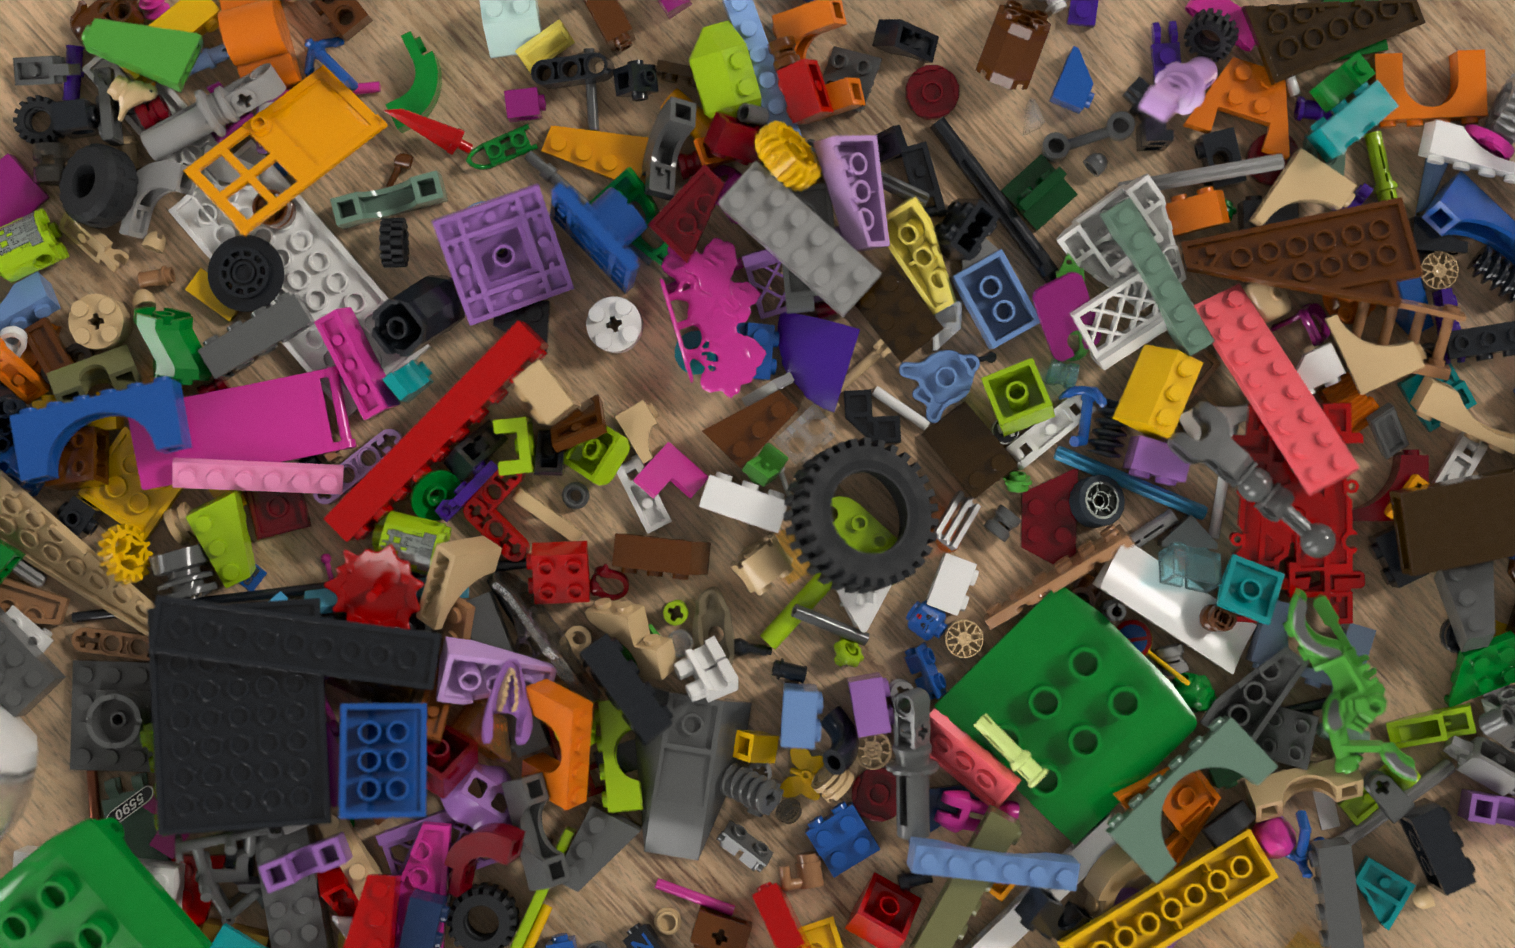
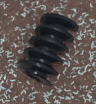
M1487 245L1474 256L1467 269L1474 268L1473 278L1479 274L1483 275L1480 282L1482 285L1491 280L1492 283L1489 290L1492 291L1500 287L1499 297L1507 293L1510 294L1507 303L1510 304L1515 301V265L1510 266L1511 261L1508 258L1501 260L1502 254L1500 252L1492 254V246Z
M1106 398L1107 407L1098 408V412L1104 418H1096L1094 421L1101 428H1095L1091 431L1098 438L1088 440V443L1094 449L1086 451L1108 458H1120L1121 455L1114 449L1124 446L1117 439L1118 437H1127V434L1121 430V427H1126L1127 425L1112 418L1119 402Z

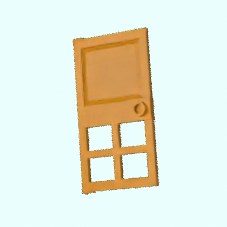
M322 65L183 171L235 224L236 229L245 237L379 132L387 128L388 125L385 120L369 109L328 68ZM250 135L269 155L248 170L229 150ZM222 156L241 176L220 192L201 171ZM276 162L297 181L277 197L256 178ZM249 183L268 204L247 220L227 199Z

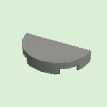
M206 144L204 154L213 147ZM222 156L207 167L212 175L223 182L232 183L241 176ZM237 158L248 170L255 166Z

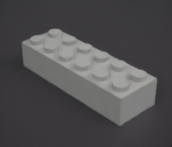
M757 161L750 166L718 202L719 207L841 317H844L882 274Z

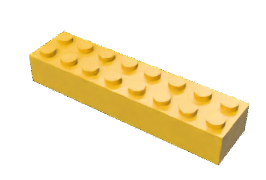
M1250 828L1243 829L1225 843L1216 848L1210 847L1166 874L1158 883H1151L1058 940L1057 943L1060 948H1165L1278 878V875Z

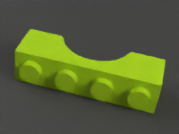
M609 700L599 701V708L594 709L596 725L601 726V736H597L598 753L603 752L604 763L599 764L600 778L606 781V791H602L603 808H608L609 813L644 810L641 782L627 777L617 762L618 745L624 735L631 731V728L624 721L621 710L618 711L614 708Z

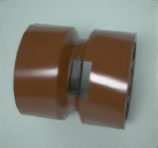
M268 189L275 197L281 194L277 190ZM259 194L253 200V214L268 204ZM291 200L262 224L277 230L289 227L296 218V207Z

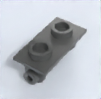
M732 820L728 822L724 831L716 839L720 842L719 845L733 856L739 850L743 851L744 853L740 856L739 860L752 871L757 870L761 872L764 867H767L774 853L765 843L755 839L747 833L743 826L734 823Z

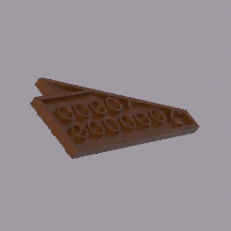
M1402 197L1180 242L1186 272L1395 308L1400 307L1402 303L1396 282L1420 278L1423 275Z

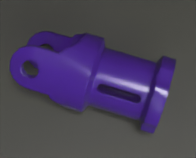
M1303 96L1297 97L1294 108L1295 120L1300 121L1303 118L1318 121L1322 117L1327 120L1332 116L1331 111L1326 113L1317 101L1306 100Z

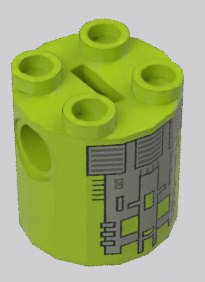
M43 208L0 227V276L11 283L17 282L69 257L66 247L59 240L62 237V232L58 229V224L55 221L50 223L49 217Z
M390 511L376 524L371 544L375 551H381L387 545L392 544L398 557L410 562L411 572L428 575L436 544L449 542L452 527L446 526L445 523Z

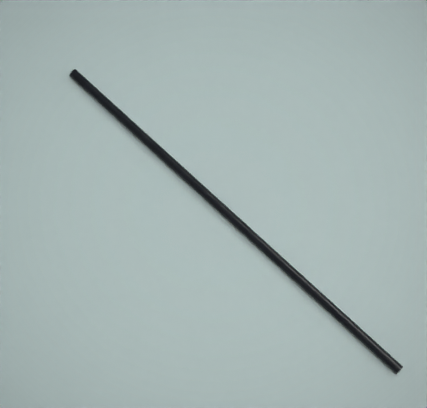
M526 558L517 562L510 560L498 561L495 572L526 569ZM411 572V575L415 578L427 577L424 574ZM325 582L204 596L194 600L220 604L270 600L280 591L286 597L303 596L307 590L325 589ZM104 609L72 613L73 623L117 618Z

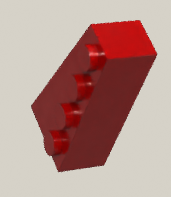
M367 875L343 948H395L401 875Z

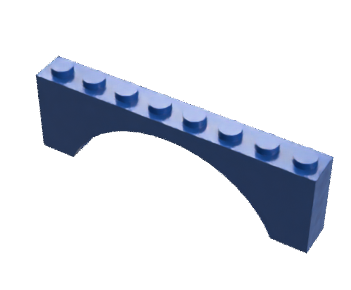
M1463 171L1458 172L1441 187L1421 217L1441 236L1460 235L1475 239L1492 246L1494 250L1500 252L1515 265V221Z

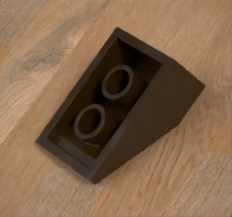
M966 401L922 433V436L971 499L977 498L1018 466L1004 446Z

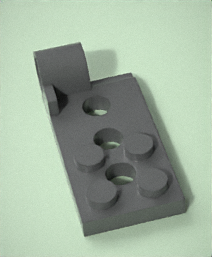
M826 183L813 184L802 192L786 187L835 231L832 201ZM782 264L787 314L815 311L813 296L818 295Z

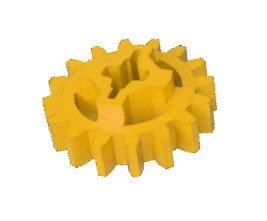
M127 523L118 524L108 528V531L101 534L104 540L98 541V545L102 547V551L97 552V555L104 559L100 565L107 566V576L114 574L115 582L123 581V584L126 585L143 579V576L149 575L150 572L147 568L151 566L148 558L153 555V552L148 551L147 547L150 545V542L143 541L145 534L143 532L137 534L136 526L129 528Z

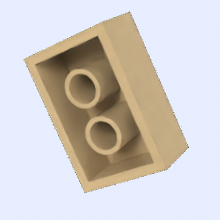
M540 359L513 379V382L516 384L513 390L523 402L531 403L534 408L530 411L540 424L554 426L566 419L574 410L581 407L551 367Z

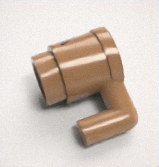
M817 851L796 854L797 878L791 879L789 865L779 866L780 883L784 891L816 888L824 885L821 860L818 858Z

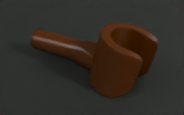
M400 153L395 157L394 171L386 187L394 186L402 168L411 169L413 163L412 155Z

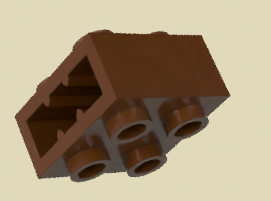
M96 426L82 427L70 438L62 451L58 465L59 479L46 481L45 487L62 492L109 485V431Z

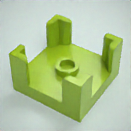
M518 417L493 420L495 434H517V438H515V451L520 457L519 460L499 462V476L534 473L536 448L532 418Z

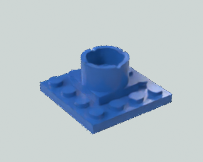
M560 182L552 189L550 216L624 294L628 293L634 286L639 268L637 263L639 259L628 246L647 229L644 219L632 204H627V199L612 187L601 194L592 204L587 202L583 206L578 201L580 197L576 191L570 186L565 187Z

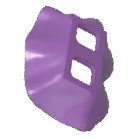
M477 763L445 799L441 798L443 806L453 820L465 823L473 830L490 823L512 825L508 807L504 813H500L491 806L497 793L504 795L501 783L512 779L508 771L503 767ZM474 778L487 785V789L481 798H476L468 792V787Z

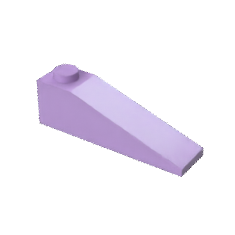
M445 637L439 660L436 701L466 705L472 704L473 700L489 698L501 666L508 659L519 661L522 667L525 687L544 679L554 682L558 667L555 664L474 640Z

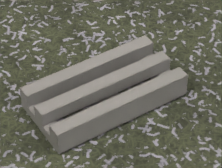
M962 490L955 493L939 520V526L933 530V533L937 534L936 539L951 551L957 549L981 508L978 503H972L973 499L970 497L966 498ZM959 502L962 503L961 508L952 520L945 535H942L941 533L943 529L945 528L946 524L948 523L949 519L954 513ZM967 509H969L967 515L965 516L964 520L962 521L961 525L956 531L954 537L950 541L951 536L953 535L954 531L956 530L957 526L959 525L960 521L965 515Z

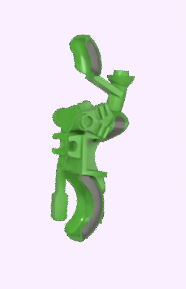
M1296 588L1289 604L1286 621L1282 624L1290 638L1295 636L1299 646H1297V649L1304 661L1310 660L1316 672L1323 670L1332 680L1333 692L1328 695L1322 706L1323 728L1329 734L1331 746L1336 756L1335 772L1349 774L1355 771L1363 760V757L1356 752L1379 753L1383 762L1393 773L1406 780L1416 782L1415 760L1403 753L1395 743L1382 742V740L1349 739L1347 728L1362 734L1365 728L1377 716L1385 712L1386 703L1388 702L1384 696L1386 689L1378 681L1377 676L1369 679L1377 673L1376 667L1370 669V664H1362L1364 661L1369 660V656L1367 654L1357 655L1355 647H1352L1339 625V616L1325 595L1316 596L1313 606L1325 626L1331 627L1338 639L1322 636L1309 626L1305 617L1307 611L1306 593Z

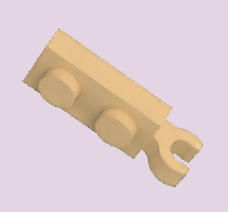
M64 211L58 229L98 264L104 262L113 272H116L120 265L117 261L121 262L124 266L129 260L127 253L122 250L112 249L113 242L104 233L100 232L97 228L72 220Z

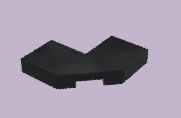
M871 389L843 391L845 419L866 438H871V442L879 439L885 441V444L901 443L900 415L873 417Z

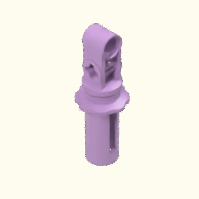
M1197 56L1186 64L1179 62L1168 64L1163 71H1159L1157 74L1155 86H1152L1147 91L1139 108L1164 123L1175 113L1181 115L1192 113L1196 107L1203 103L1205 99L1204 91L1213 85L1217 79L1218 70L1216 64L1205 56Z

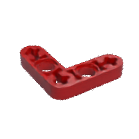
M497 469L465 504L463 512L465 518L483 536L502 548L501 554L508 560L517 562L529 553V542L496 509L523 481L526 473L516 474V476L510 478L505 483L502 479L507 475L499 476V469ZM491 484L500 487V498L495 499L489 495L488 488ZM480 505L482 508L480 510L481 514L475 516L472 513L474 507ZM491 515L492 518L485 523V525H483L482 521H484L486 517ZM493 522L502 525V536L498 537L492 534L490 526ZM510 534L512 537L503 544L501 541ZM519 543L521 545L520 552L514 554L512 552L513 545Z

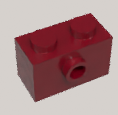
M716 111L703 140L711 148L710 152L723 159L726 156L733 157L736 162L746 166L755 161L759 164L762 162L759 158V153L755 149L754 140L763 126L759 127L743 123L737 117Z

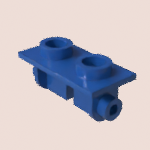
M926 642L921 643L916 648L912 647L904 651L906 654L904 659L911 674L922 673L921 677L914 679L916 686L923 688L928 693L930 700L938 699L947 692L946 680L942 673L938 672L935 665V655L931 648L927 647Z

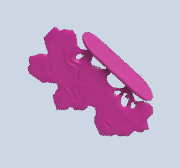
M713 238L705 246L702 254L696 250L694 251L689 264L668 246V255L664 258L661 267L666 274L675 278L678 285L674 293L668 294L664 280L661 278L659 280L690 382L694 381L690 362L692 359H696L705 367L700 380L702 389L709 393L722 391L729 398H732L734 395L739 394L741 385L752 381L756 375V368L762 364L766 355V351L755 339L738 333L736 328L738 323L748 320L751 313L750 306L757 302L762 293L747 281L735 283L731 280L734 269L738 265L735 247L732 243L724 242L719 238ZM690 284V288L683 291V285ZM677 299L688 302L687 320L676 321L671 301ZM689 326L698 327L702 335L699 347L697 349H686L679 330ZM706 341L709 342V347L703 348V344ZM702 352H712L718 356V361L706 360L707 356H702L701 354ZM712 365L716 367V370L710 371L708 366Z

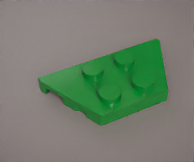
M1512 631L1493 637L1488 647L1464 652L1459 651L1456 660L1457 665L1450 678V681L1453 683L1450 694H1445L1444 701L1449 708L1515 683V634Z

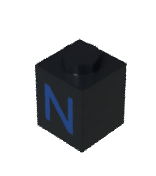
M638 923L626 932L628 937L622 940L627 948H666L650 924L641 925Z

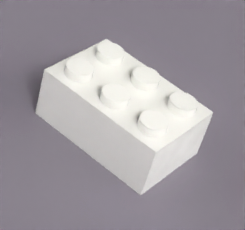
M718 471L715 476L709 475L699 507L775 533L779 532L784 512L787 508L784 505L785 494L769 489L768 494L757 491L759 485L744 480L742 485L731 482L732 476Z

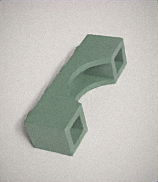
M436 170L410 177L408 180L391 187L367 192H354L331 198L330 202L337 226L347 229L382 218L448 202V197L442 175Z

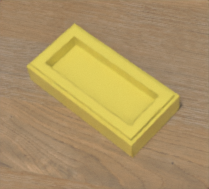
M559 19L516 49L515 52L531 74V69L537 61L556 57L573 45L575 41Z

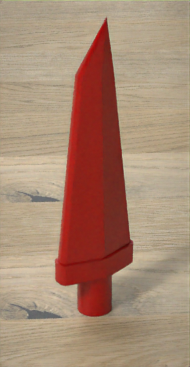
M402 108L383 110L451 155H453L456 149L467 154L472 150L473 144L462 139L465 131L460 128L457 129Z

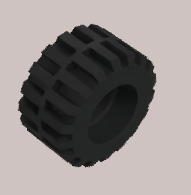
M482 882L478 886L473 884L472 888L456 898L450 908L449 918L447 919V926H450L448 934L450 938H455L454 945L456 947L461 945L463 948H503L510 943L519 925V908L514 905L516 902L514 897L510 898L507 895L509 893L508 890L505 888L503 891L498 888L499 885L495 883L489 886L488 882ZM475 906L491 908L498 917V928L491 933L476 931L468 919L470 909Z

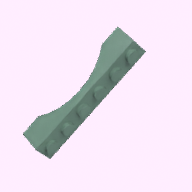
M1131 197L1120 201L1099 214L1113 239L1126 253L1146 283L1177 349L1192 356L1214 342L1212 336Z

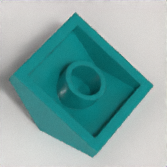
M1233 554L1220 581L1216 605L1265 625H1270L1285 574Z

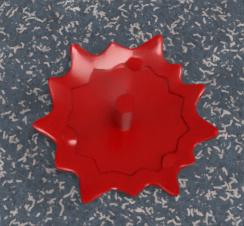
M392 544L387 545L381 551L365 549L360 555L344 550L345 562L343 565L336 567L337 577L324 584L325 588L337 596L333 612H345L347 614L346 621L410 629V615L420 611L416 593L424 586L422 581L411 575L410 562L399 558Z

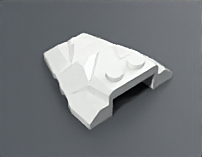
M1148 173L1134 179L1127 185L1123 184L1074 218L1072 225L1056 238L1066 254L1069 253L1079 267L1110 288L1137 269L1113 239L1099 214L1120 201L1131 197L1163 254L1167 256L1180 283L1187 279L1179 249L1175 244L1172 233L1173 227L1167 215L1165 198ZM1135 281L1132 283L1128 294L1139 296L1143 282ZM1147 289L1145 297L1154 299L1149 289ZM1126 298V301L1135 307L1137 300ZM1143 302L1141 311L1152 303Z

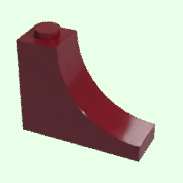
M1419 449L1402 450V455H1393L1391 472L1385 485L1372 499L1352 508V521H1394V519L1384 514L1385 508L1391 502L1389 491L1402 489L1412 474H1418L1429 483V455H1419Z

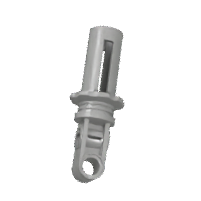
M265 63L224 88L221 86L216 87L214 92L208 95L201 89L195 91V103L141 132V140L151 157L155 161H161L212 132L217 133L220 137H224L227 124L238 122L241 115L252 111L267 101L277 98L286 90V86L270 63Z

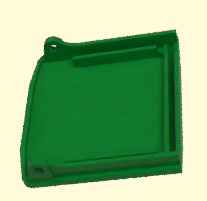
M1065 587L1054 593L1052 590L1048 591L1041 601L1037 602L1018 623L934 704L954 725L967 733L982 748L989 751L1005 767L1011 769L1010 762L973 726L985 713L1023 751H1029L1031 753L1030 757L1041 768L1048 770V773L1033 788L1028 786V781L1017 770L1013 771L1021 779L1016 789L1074 845L1119 803L1113 795L1114 793L1144 779L1195 730L1197 725L1195 715L1171 681L1100 611Z
M109 817L102 820L86 818L52 836L0 879V948H210L212 942L132 853L124 839V828L115 818Z

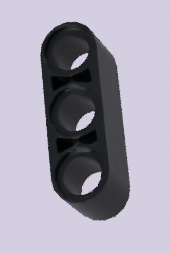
M592 52L537 61L531 69V76L537 84L547 89H557L608 81L612 78L615 67L614 63L603 54ZM603 61V70L599 73H595V65L598 62ZM577 65V73L569 77L568 71L570 67ZM546 69H551L550 78L543 81V72Z

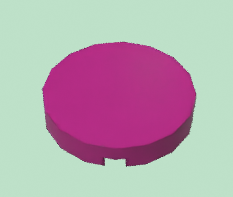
M1468 124L1464 127L1470 137L1491 154L1509 161L1515 153L1514 147L1493 131L1477 125Z

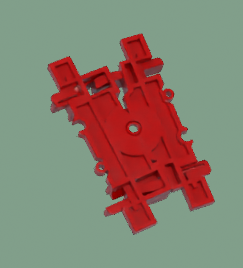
M1248 401L1245 435L1235 434L1231 436V439L1257 463L1256 468H1262L1269 472L1273 478V484L1279 482L1281 486L1293 494L1295 501L1291 506L1299 511L1303 517L1311 524L1321 523L1332 529L1335 533L1336 545L1334 550L1323 558H1314L1305 554L1300 547V536L1282 519L1278 522H1273L1265 518L1253 506L1256 502L1244 499L1238 492V489H1236L1235 492L1239 496L1237 525L1241 529V533L1238 531L1232 532L1229 535V541L1234 546L1240 547L1231 555L1235 554L1276 571L1279 569L1280 561L1284 559L1286 575L1284 576L1281 589L1284 590V593L1289 598H1292L1296 588L1303 590L1307 598L1325 595L1339 616L1338 623L1353 624V592L1351 589L1363 588L1365 586V574L1361 570H1353V554L1357 551V548L1346 545V538L1349 535H1357V532L1352 528V499L1347 495V492H1357L1359 483L1347 476L1309 496L1295 472L1289 470L1292 469ZM1321 403L1322 411L1344 444L1364 443L1361 433H1352V403ZM1353 483V487L1349 488V484ZM1236 536H1239L1238 541H1234ZM1291 542H1294V557H1288ZM1320 571V580L1310 583L1311 576L1306 573ZM1215 575L1218 586L1223 575ZM1236 613V622L1258 623V621Z

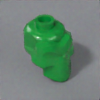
M1181 673L1182 676L1190 681L1189 686H1186L1176 677L1172 679L1171 683L1193 714L1199 711H1207L1218 697L1212 688L1210 680L1205 675Z

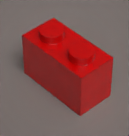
M802 59L776 71L779 78V89L784 94L787 103L786 111L793 124H808L834 113L817 60Z

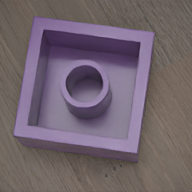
M1131 436L1122 468L1129 470L1128 475L1141 479H1149L1150 476L1156 477V483L1176 486L1177 482L1186 481L1190 464L1180 460L1169 449L1166 442L1144 436Z
M879 672L847 677L858 738L891 732L890 725L894 724V712L891 705L886 703V697H891L888 680L882 678Z

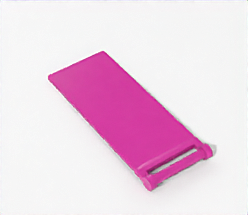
M337 366L184 397L193 448L168 454L157 451L149 432L139 422L128 418L141 488L149 490L172 485L173 458L285 462L357 447L355 439H352L340 381L341 374ZM329 378L341 437L339 442L333 443L321 379Z

